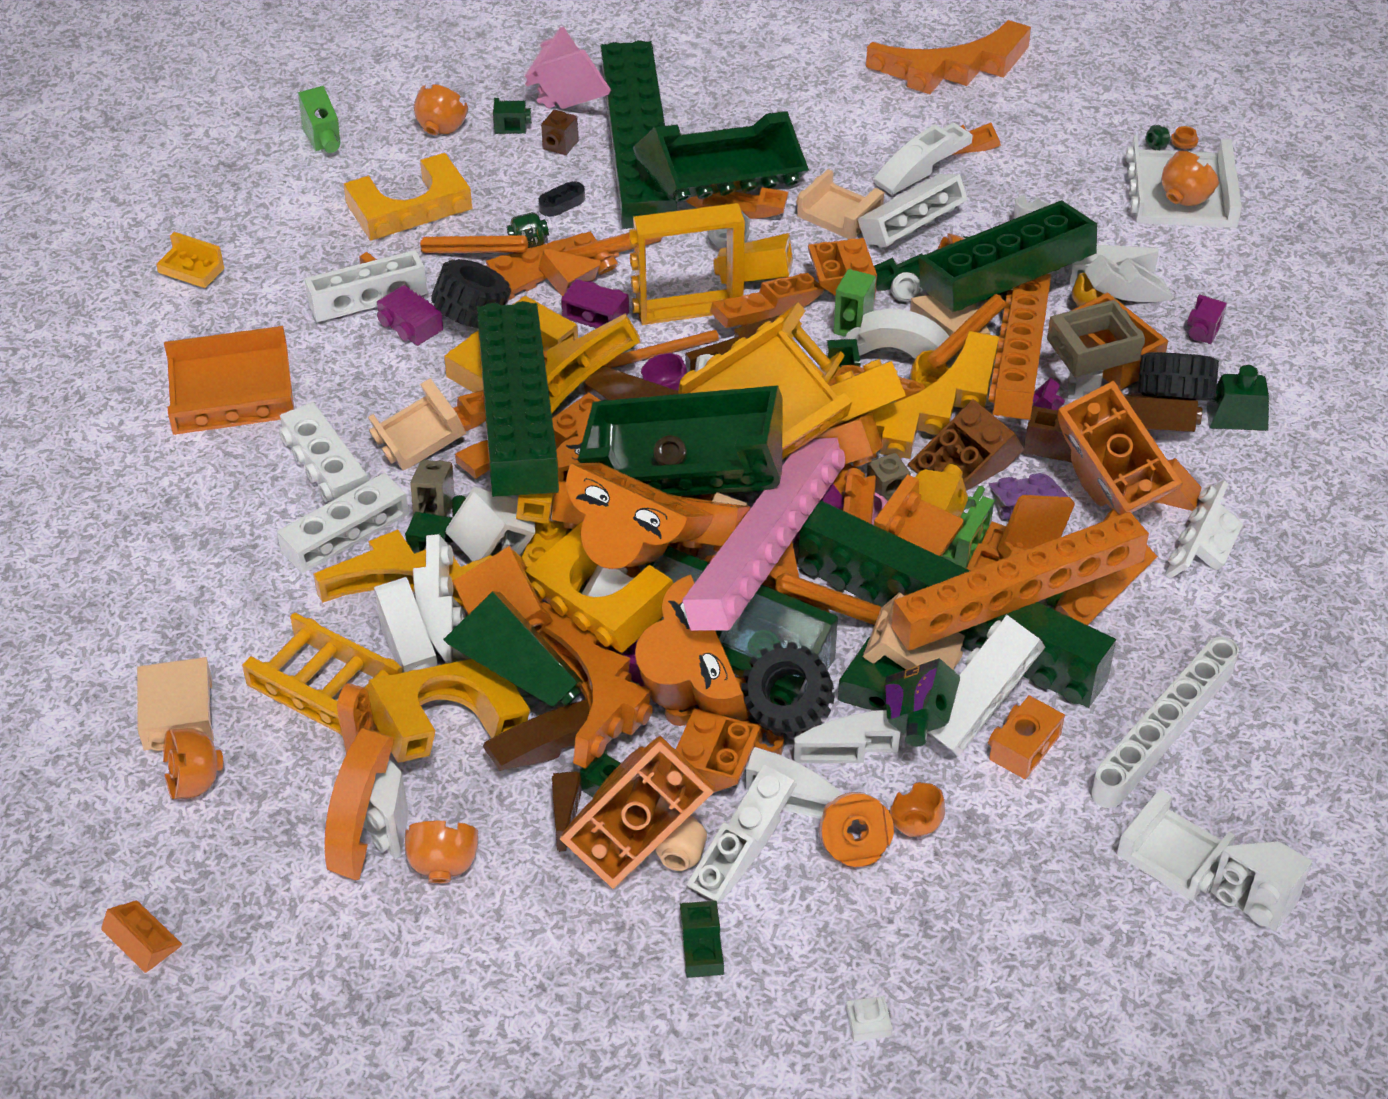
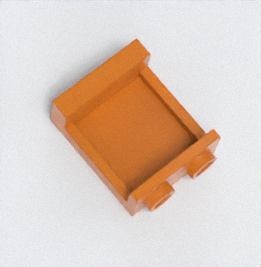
M510 546L453 580L468 614L492 591H497L504 595L538 633L542 632L545 626L553 621L550 614L543 609L524 571L527 569L523 558Z

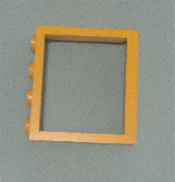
M739 203L633 217L634 229L629 230V240L631 247H634V252L630 253V264L632 271L635 270V275L631 276L630 280L632 292L636 293V298L631 299L633 314L638 313L641 325L713 316L710 313L712 302L744 296L745 221ZM727 228L726 289L647 300L645 239Z

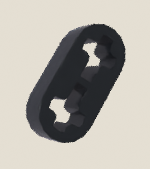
M570 181L543 193L538 198L539 212L544 216L554 217L581 205L585 201V186L580 182Z

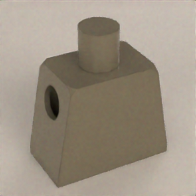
M442 460L420 461L410 482L413 515L417 511L450 517L452 499L455 496L452 463ZM434 501L433 504H437L436 510L429 508L430 502Z

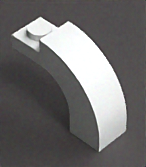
M882 309L864 314L861 327L850 330L846 334L845 339H857L859 356L877 348L893 347L909 353L916 359L922 351H935L949 335L937 323L916 312L902 309Z

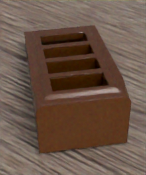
M578 771L553 773L552 776L556 843L559 852L567 850V846L560 840V837L576 817L582 794L581 775Z

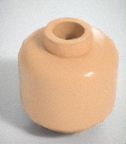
M689 816L655 849L662 863L672 870L683 871L696 866L701 860L707 832L703 825L694 817Z

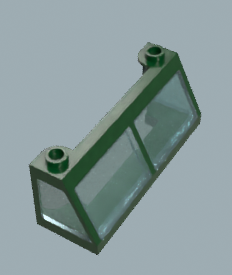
M668 546L659 559L646 564L645 568L651 565L671 578L674 583L691 574L695 583L709 563ZM761 585L731 629L715 631L734 674L744 678L743 673L745 669L751 670L752 667L749 661L753 656L758 660L762 656L759 652L766 647L768 652L774 650L773 644L779 642L783 648H787L788 642L796 643L798 648H801L802 645L808 647L812 654L816 653L821 658L828 670L834 662L836 655L838 616ZM787 675L780 678L771 689L770 701L780 706H787L797 702L806 691V678L799 675Z

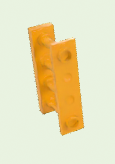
M797 302L777 317L776 320L780 317L784 319L782 330L826 383H828L840 369L839 364L845 355L840 351L829 359L801 327L800 319L806 310ZM793 337L800 343V345L807 351V353L813 358V360L820 366L819 368L800 348V346L793 340Z
M294 612L290 616L294 633L291 640L269 662H262L250 656L242 664L246 684L342 735L337 712L338 701L333 699V697L359 670L373 678L402 673V667L391 658L386 659L319 625L314 619L305 618ZM305 643L319 649L315 656L295 676H289L279 671ZM332 656L346 663L322 690H316L306 685Z

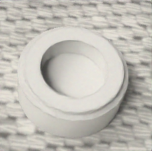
M908 272L899 274L891 283L893 297L901 302H910L911 298L917 297L921 290L919 279L914 274Z

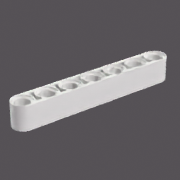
M1216 637L1210 640L1096 769L1091 790V797L1095 803L1104 808H1113L1121 804L1233 674L1239 653V648L1232 639Z

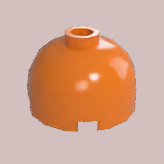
M433 84L431 88L425 89L426 85H423L415 98L414 113L415 118L424 131L431 135L450 134L456 131L468 113L467 103L465 102L463 106L459 101L461 96L449 88Z
M1178 151L1168 160L1163 168L1161 177L1163 189L1166 192V197L1174 204L1184 206L1201 204L1215 192L1219 185L1217 174L1208 163L1203 166L1197 162L1200 157L1188 151Z
M175 728L166 731L163 745V762H168L169 773L164 774L170 798L187 799L208 791L216 779L217 771H222L223 769L222 751L220 749L215 750L212 739L206 733L197 729Z
M423 821L409 825V830H405L406 858L410 866L419 874L429 876V882L449 883L452 876H458L468 870L475 859L478 847V830L474 826L458 822L457 829L446 827V821Z

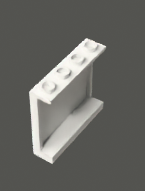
M1133 136L1132 146H1127L1126 163H1129L1127 177L1131 179L1129 184V196H1132L1131 213H1136V223L1237 228L1242 204L1232 139H1221L1218 153L1191 152L1200 157L1197 162L1205 166L1208 163L1217 174L1219 185L1215 192L1203 203L1196 206H1184L1174 204L1166 197V192L1161 182L1164 166L1178 151L1140 150L1138 136Z

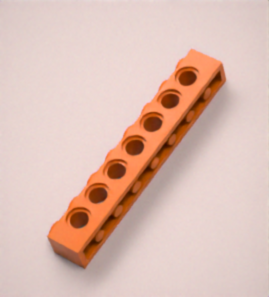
M1045 274L1033 281L1016 286L1007 292L988 401L994 403L993 415L1026 420L1031 419L1051 274Z
M1131 512L1124 513L897 598L893 603L891 628L908 651L1140 563L1144 559L1149 533Z

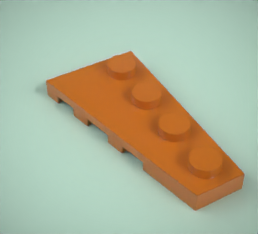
M591 231L580 233L541 246L528 248L526 252L511 253L486 260V266L495 270L509 282L511 288L509 301L515 298L514 294L522 290L527 292L535 288L537 283L547 279L539 269V263L545 248L563 252L564 249L597 240Z
M1112 509L1109 513H1107L1103 521L1119 516L1120 514L1115 509ZM1146 545L1142 562L1064 591L1054 610L1088 625L1158 556Z

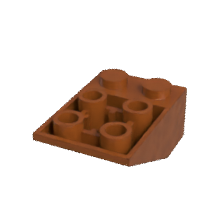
M972 399L908 463V466L918 474L925 469L942 472L946 465H956L963 473L962 478L967 491L1005 470L1024 451V448L1012 430Z

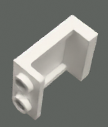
M1159 789L1121 835L1117 856L1191 901H1194L1201 891L1208 893L1212 888L1222 852L1226 846L1233 845L1236 835L1229 831L1220 840L1169 809L1172 796Z

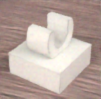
M885 996L847 1001L846 1010L854 1042L892 1037L893 1029Z

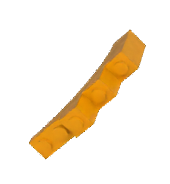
M626 313L576 340L572 336L547 350V365L545 367L551 413L586 378L619 354L641 342L640 336Z
M969 331L963 350L956 361L936 382L917 394L869 411L872 412L883 444L880 454L890 455L897 453L900 459H911L917 430L937 435L951 421L953 408H964L972 399L985 408L999 336Z
M398 529L368 541L370 551L313 573L317 595L323 603L349 594L373 591L376 586L407 577L412 592H415L413 568L426 567V549L414 554ZM489 555L472 561L462 567L453 556V564L449 565V576L452 582L492 556ZM453 583L452 597L465 609Z

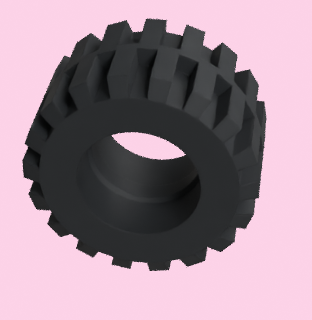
M452 259L443 264L431 295V301L434 303V307L444 316L462 325L478 328L477 307L485 306L489 303L506 305L511 294L509 282L502 275L483 264L470 260Z
M1149 352L1143 354L1140 361L1138 392L1144 396L1204 401L1216 398L1219 360L1210 356L1183 353Z
M779 642L773 644L774 650L768 652L766 647L759 652L762 656L758 660L754 656L749 661L752 667L751 670L745 669L743 673L746 683H741V691L745 695V705L762 728L766 731L770 729L776 736L781 737L783 733H786L789 738H794L798 731L804 733L813 724L815 727L823 724L820 718L823 715L828 717L831 712L829 704H834L835 696L832 692L834 685L826 666L816 653L812 654L810 649L804 645L798 648L794 642H788L787 648H783ZM787 675H799L806 678V691L797 702L787 706H780L770 701L771 689L780 678Z

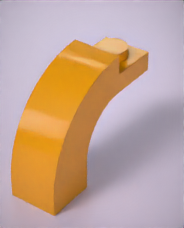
M554 493L519 495L516 519L532 521L535 525L537 522L549 524V520L551 521Z

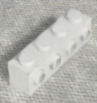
M938 174L858 218L866 245H878L879 248L887 247L900 237L913 233L916 228L933 222L936 217L954 210L956 206L967 201L960 174Z
M1006 615L1002 622L998 620L992 625L987 633L988 640L980 649L975 648L967 657L965 662L967 666L959 675L960 682L949 723L944 727L927 732L958 757L1045 648L1038 637L1008 615Z

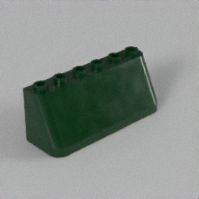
M788 111L767 113L752 126L682 135L678 124L654 127L633 147L639 163L668 199H675V202H682L695 196L698 199H704L715 193L725 196L736 190H742L743 193L755 190L757 187L771 189L783 183L786 186H792L801 181L800 177L809 171Z
M779 386L594 401L590 410L578 461L579 463H602L662 492L675 496L774 489L780 484L782 475L783 398ZM669 435L680 438L687 449L685 463L659 466L654 457L656 442L662 437Z

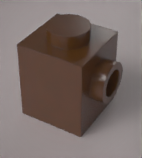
M554 109L541 123L543 149L566 156L579 142L577 116Z

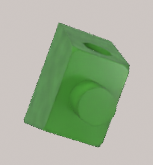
M324 86L298 92L302 129L314 150L325 149L328 153L337 151L341 144L339 122ZM317 110H318V112H319L321 118H318V117L315 116V112H316Z

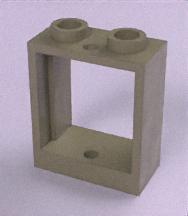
M1116 300L1050 316L1047 340L1074 377L1140 360L1142 346L1145 344L1144 334L1135 326L1127 311L1123 310ZM1109 329L1117 341L1087 349L1079 336Z

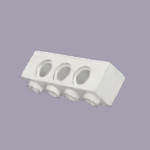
M416 250L304 278L309 306L316 322L377 307L376 301L404 284L418 295L428 294L425 268Z
M314 402L280 415L282 428L279 429V434L284 445H291L296 462L305 465V471L311 483H318L319 492L325 502L329 500L331 502L368 481L367 474Z
M384 472L278 530L277 535L281 552L303 574L409 515L407 496Z

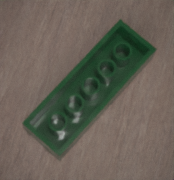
M1060 200L920 256V287L952 312L963 310L965 307L987 300L995 294L1011 290L1023 283L1033 281L1045 274L1058 271L1062 267L1097 254V223Z

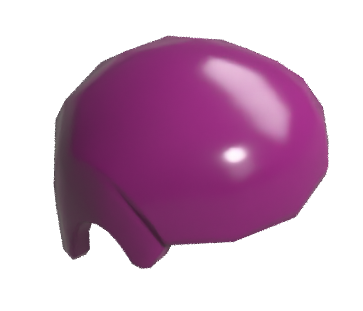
M674 353L658 354L649 359L641 369L644 380L677 391L679 390L681 378L688 373L682 357Z

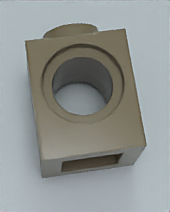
M897 453L872 460L867 465V477L876 476L875 493L883 496L887 501L907 474L911 475Z

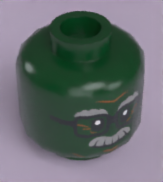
M535 212L514 216L511 218L510 225L506 226L508 236H526L528 248L545 244V236H549L546 219L540 220Z

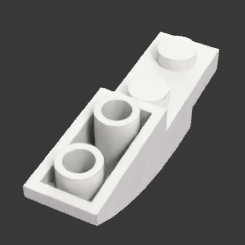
M954 122L944 128L934 124L915 136L896 152L874 177V183L889 194L894 195L932 174L933 164L972 143V134Z
M439 534L426 536V567L413 568L416 602L429 638L436 650L447 663L458 662L464 659L466 655L449 646L443 640L466 617L464 607L452 597L453 582L449 576V565L453 564L452 547Z
M763 764L728 824L723 822L686 885L712 901L717 900V904H719L754 862L781 821L779 814L795 789L796 782Z

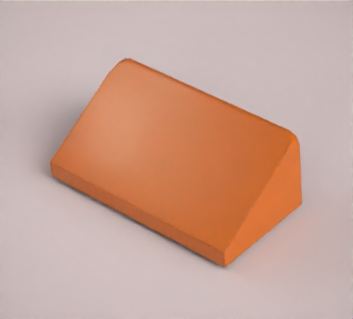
M138 900L108 908L101 930L144 973L150 971L182 945Z

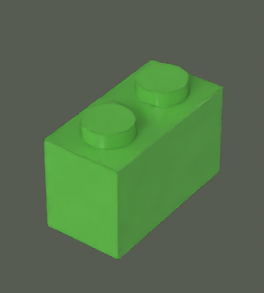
M851 269L847 270L836 289L834 334L846 337L850 330L861 327L864 314L874 311L876 276Z

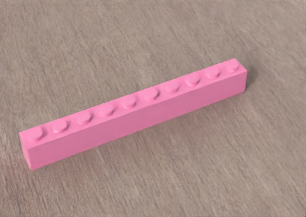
M838 438L812 439L789 456L782 466L780 484L774 489L762 492L683 598L691 631L731 629L844 467L845 454L839 447Z

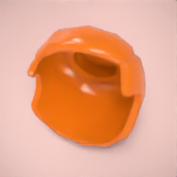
M916 782L908 794L902 795L898 792L893 805L889 809L894 827L910 837H920L935 831L945 817V802L942 790L933 784Z

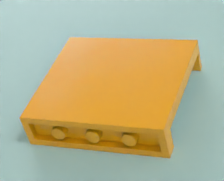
M780 317L773 323L767 321L757 329L756 334L748 339L743 337L732 345L731 350L725 354L714 355L707 361L705 367L697 372L692 370L685 374L680 380L678 394L778 385L783 398L782 459H784L848 416L852 401L845 392L840 396L836 395L782 330L784 319Z

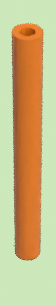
M712 330L621 353L609 361L607 367L615 368L650 359L658 354L673 353L719 341L717 330Z

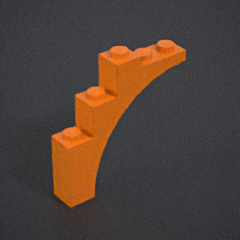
M1007 20L999 29L983 38L962 45L936 49H908L871 42L867 46L866 67L907 80L908 88L931 94L943 79L968 86L979 71L1004 78L1029 48L1031 27Z
M540 601L543 609L550 614L553 621L545 626L544 630L539 634L584 681L579 688L587 701L589 715L584 725L576 734L573 763L586 768L595 757L599 758L603 754L606 745L612 738L616 739L621 732L632 736L641 724H647L652 714V706L649 705L651 690L631 682L632 675L629 673V657L609 650L611 645L609 647L604 646L596 638L595 634L589 630L582 631L570 617L559 615L550 604Z

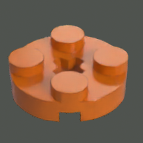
M849 792L838 796L825 805L820 819L819 834L824 848L834 859L848 866L862 867L870 865L882 857L881 854L886 850L887 846H890L893 840L894 824L890 812L878 799L862 792ZM858 819L860 824H865L866 830L860 832V838L854 839L853 834L847 833V827L851 826L852 821Z

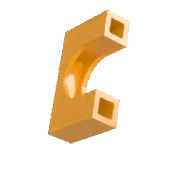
M445 152L420 160L422 181L428 188V191L416 198L397 200L386 197L378 190L370 176L343 183L346 204L370 241L473 209L471 188Z
M526 295L517 301L537 303L543 351H547L572 336L575 340L578 339V325ZM478 330L444 355L446 377L473 393L483 390Z
M581 522L529 566L525 573L539 601L544 599L559 615L570 617L582 631L589 630L595 634L596 638L604 646L609 647L611 645L623 653L649 626L663 617V598L674 582L662 572L648 565L626 586L615 593L601 597H591L579 593L582 584L593 574L597 567V564L589 558L583 548L581 541L583 522Z
M473 659L369 679L367 686L373 721L380 733L394 737L391 752L397 763L430 756L436 730L421 705L427 702L450 700L465 705L477 715L491 738L528 721L530 708L512 682Z

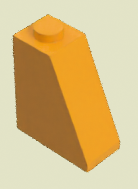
M790 233L744 243V282L789 277L793 264ZM727 247L721 248L717 258L713 260L714 272L716 276L720 275L721 284H726Z

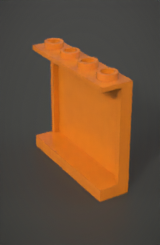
M283 326L164 342L168 362L170 406H167L173 435L281 420V414L294 409L288 349Z

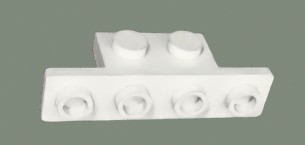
M1222 480L1215 486L1208 485L1199 495L1200 503L1188 518L1191 522L1180 534L1178 548L1168 558L1170 565L1165 573L1168 578L1171 579L1191 565L1195 554L1215 570L1225 565L1243 526V523L1234 514L1220 504L1229 485L1225 480Z

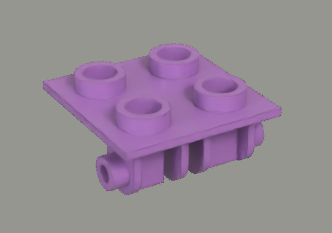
M1043 473L1031 474L1029 478L1025 479L1004 477L1000 478L998 482L989 483V487L1005 505V507L1000 508L1002 520L1008 519L1009 521L1017 499L1022 495L1068 497L1050 476Z

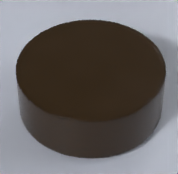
M672 435L664 436L654 446V457L659 466L684 464L687 458V449L680 438Z

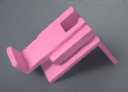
M564 26L558 29L553 38L541 43L542 50L525 74L527 79L525 82L526 86L540 84L537 88L540 92L537 102L539 104L544 103L546 108L555 107L557 103L561 109L609 95L611 91L586 51L578 49Z

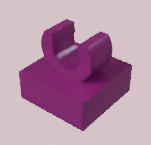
M1049 378L1034 392L1032 406L1058 410L1065 403L1061 396L1056 395L1060 384Z

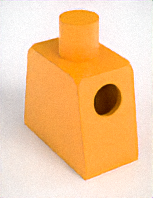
M948 464L942 472L927 469L920 471L915 478L919 479L921 500L961 518L968 501L961 469L956 465Z

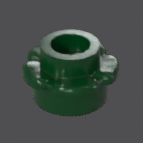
M1152 125L1145 136L1147 145L1151 146L1153 150L1167 147L1170 142L1169 130L1161 125Z

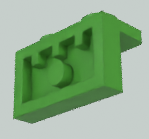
M982 496L976 507L971 506L968 513H962L963 527L941 557L967 568L977 544L982 542L990 526L995 500Z

